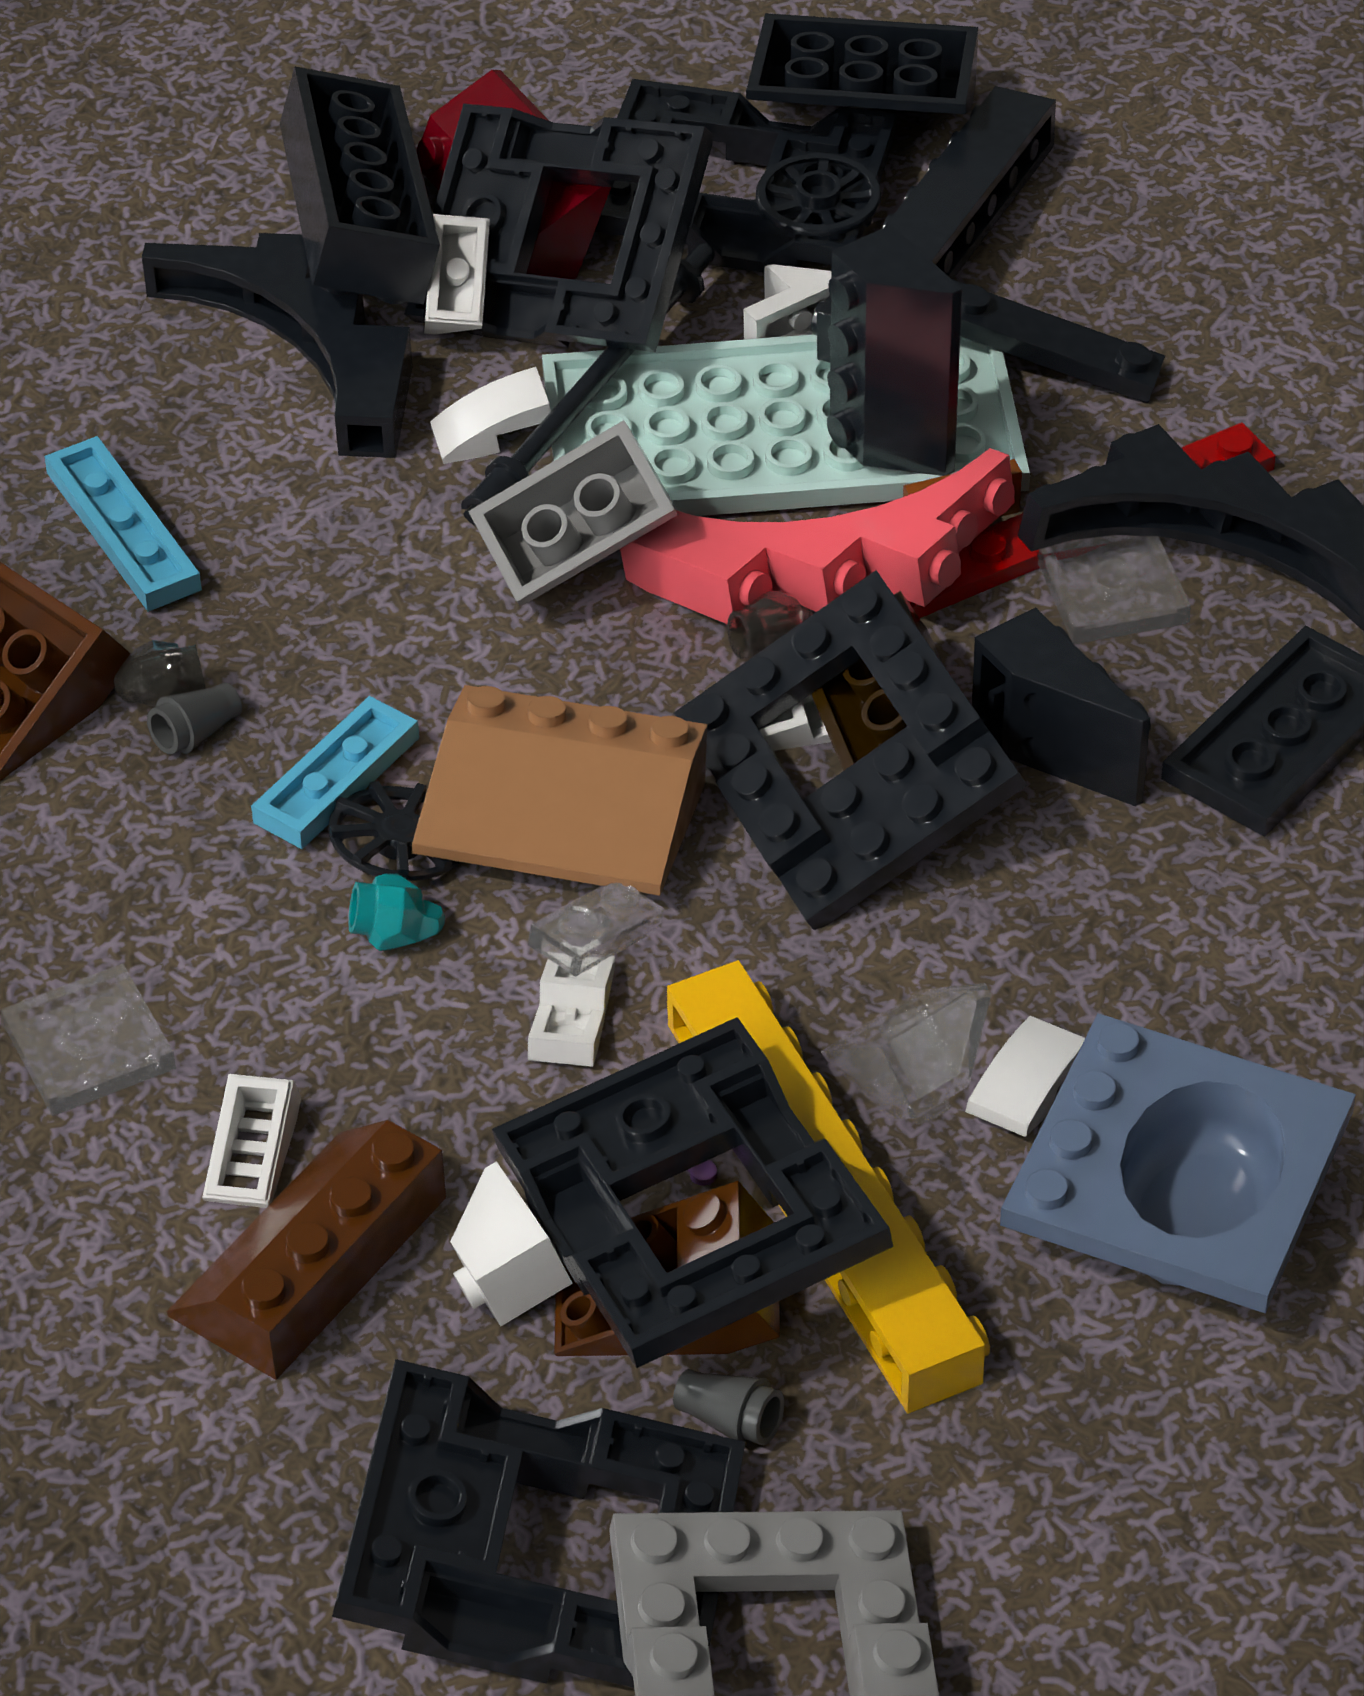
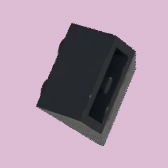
M1036 607L975 637L972 707L1010 760L1135 807L1143 803L1151 723L1147 711L1139 701L1130 699L1109 678L1106 670L1099 663L1092 662L1072 643L1069 635L1063 628L1054 626Z

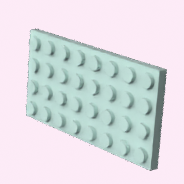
M814 334L657 346L656 352L635 350L551 446L553 461L624 420L649 459L667 491L675 510L695 516L888 502L903 497V485L940 477V475L863 466L845 448H840L834 443L827 428V418L830 416V388L827 381L830 363L817 360V335ZM960 337L955 472L953 473H956L991 448L1008 454L1010 460L1015 459L1022 471L1021 491H1029L1030 471L1003 352ZM604 350L542 355L544 387L551 411Z

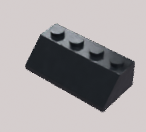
M889 225L832 251L831 279L828 283L831 296V325L828 328V338L831 346L830 371L827 375L830 388V416L827 418V428L834 443L840 448H845L863 466L945 476L955 472L962 288L896 228Z

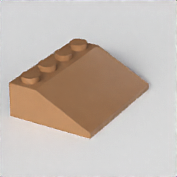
M464 685L447 719L412 842V854L660 896L705 784L707 724L685 721L676 716L659 717L623 711L615 706L598 707L567 702L553 696L536 697L506 692L492 686L475 687Z

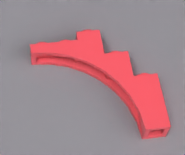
M989 448L956 473L921 491L877 507L833 517L789 522H737L695 516L676 510L677 516L620 548L625 578L649 593L735 628L758 608L763 606L773 595L817 612L876 570L893 595L901 591L908 601L925 607L961 575L959 552L964 547H967L973 539L998 517L1006 513L1015 503L1010 458L1008 454Z

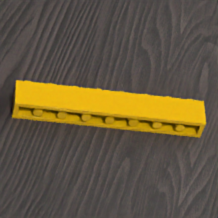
M737 960L668 985V1027L678 1043L738 1017L767 1057L791 1110L814 1141L824 1138L827 1140L889 1226L894 1247L825 1279L907 1414L983 1384L984 1358L990 1353L989 1340L983 1325L976 1316H966L957 1301L956 1288L949 1272L943 1265L934 1266L925 1252V1243L918 1224L912 1216L907 1215L903 1217L894 1203L892 1188L886 1174L880 1167L872 1168L863 1155L862 1143L854 1124L849 1119L841 1120L832 1106L831 1093L825 1079L819 1072L811 1074L803 1061L801 1046L796 1034L789 1026L782 1028L774 1016L772 1001L763 983L760 981L753 983L740 961ZM779 1205V1207L781 1208L782 1212H783L784 1215L787 1217L786 1213L784 1212V1210L782 1209V1207Z

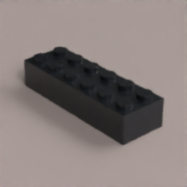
M295 66L280 121V128L312 285L321 287L323 290L336 295H346L352 292L376 296L379 300L389 304H403L404 302L424 304L440 243L400 86Z

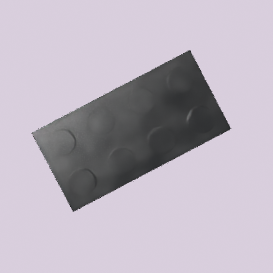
M1305 625L1163 761L1161 779L1265 837L1364 739V656Z

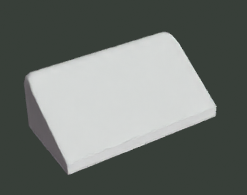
M433 214L440 248L427 290L424 333L442 334L482 329L490 219Z

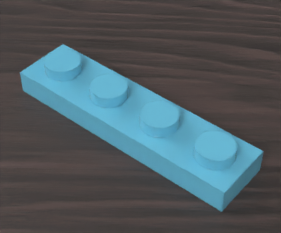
M98 436L44 456L47 474L147 612L202 590L198 570Z

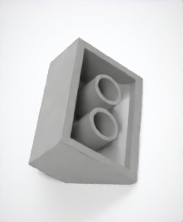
M624 420L468 511L520 607L678 515L649 459Z

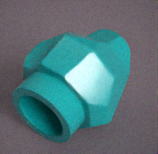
M382 874L376 876L372 884L355 882L349 905V932L351 934L366 935L368 941L379 951L407 946L437 935L445 924V915L442 907L425 900L422 890L399 874Z

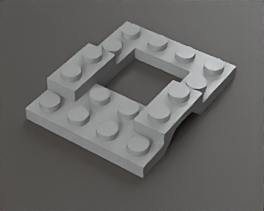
M902 1510L613 1513L609 1532L623 1662L633 1676L635 1696H715L706 1626L699 1625L696 1592L805 1590L835 1591L850 1696H939L928 1623H919Z

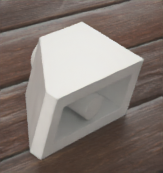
M497 1161L486 1167L450 1241L464 1266L454 1272L453 1275L473 1309L486 1303L499 1325L503 1326L573 1283L549 1237Z

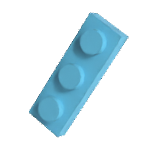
M368 696L251 805L253 823L303 849L329 824L336 801L340 797L348 798L356 792L365 790L370 782H374L419 739L418 720Z

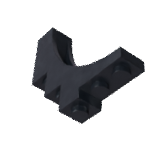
M259 233L256 247L145 243L142 253V264L147 297L189 301L229 311L274 332L295 346L318 370L332 394L335 403L334 416L338 456L396 458L413 368L410 327L364 325L363 294L350 292L346 295H336L323 290L321 287L313 286L302 234Z
M1158 424L1136 433L1125 434L1112 441L1105 465L1091 467L1081 474L1054 484H1045L1035 491L1028 493L1018 537L1031 552L1071 540L1114 535L1166 537L1207 544L1252 558L1295 578L1333 603L1364 631V505L1339 479L1314 489L1306 488L1291 497L1249 452L1225 461H1215L1206 468L1200 469Z

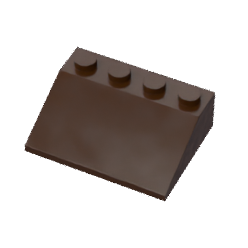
M1 562L0 781L96 711L136 658L103 629Z

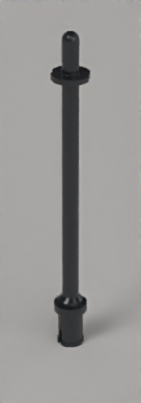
M700 243L685 259H681L667 313L677 302L684 304L695 302L704 291V280L701 274L715 257V250L711 245ZM608 346L511 457L497 456L489 463L485 470V478L461 503V509L466 510L463 515L471 524L476 526L468 511L529 476L531 469L635 350Z

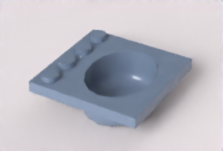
M1097 1013L1001 1207L1000 1226L1145 1273L1165 1285L1187 1287L1266 1314L1353 1114L1356 1094Z

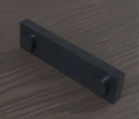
M953 280L962 288L960 337L1146 403L1149 402L1166 355L1149 350L1142 344L1127 342L989 293L980 286L964 284Z

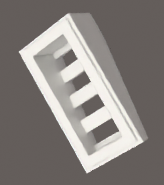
M228 1074L202 1197L204 1201L267 1208L272 1203L294 1132L301 1102V1095L294 1080ZM246 1110L273 1112L271 1120L244 1118ZM239 1131L268 1134L267 1142L240 1140L237 1137ZM232 1153L264 1156L262 1165L230 1162ZM226 1175L259 1178L257 1189L222 1185Z

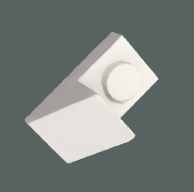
M774 264L765 266V299L743 309L744 340L812 335L811 322L814 310L820 301L825 302L830 295L828 283L831 279V271Z

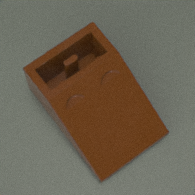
M739 1181L630 1217L666 1273L774 1223ZM561 1260L573 1284L555 1294L554 1354L556 1356L628 1355L591 1295H583ZM779 1301L666 1355L730 1354L779 1338Z

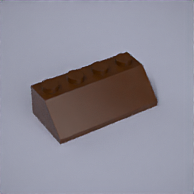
M389 1120L338 1133L167 1310L168 1317L277 1380L446 1199L442 1149Z

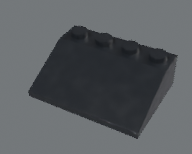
M765 13L746 89V100L967 114L972 110L976 86L979 27Z

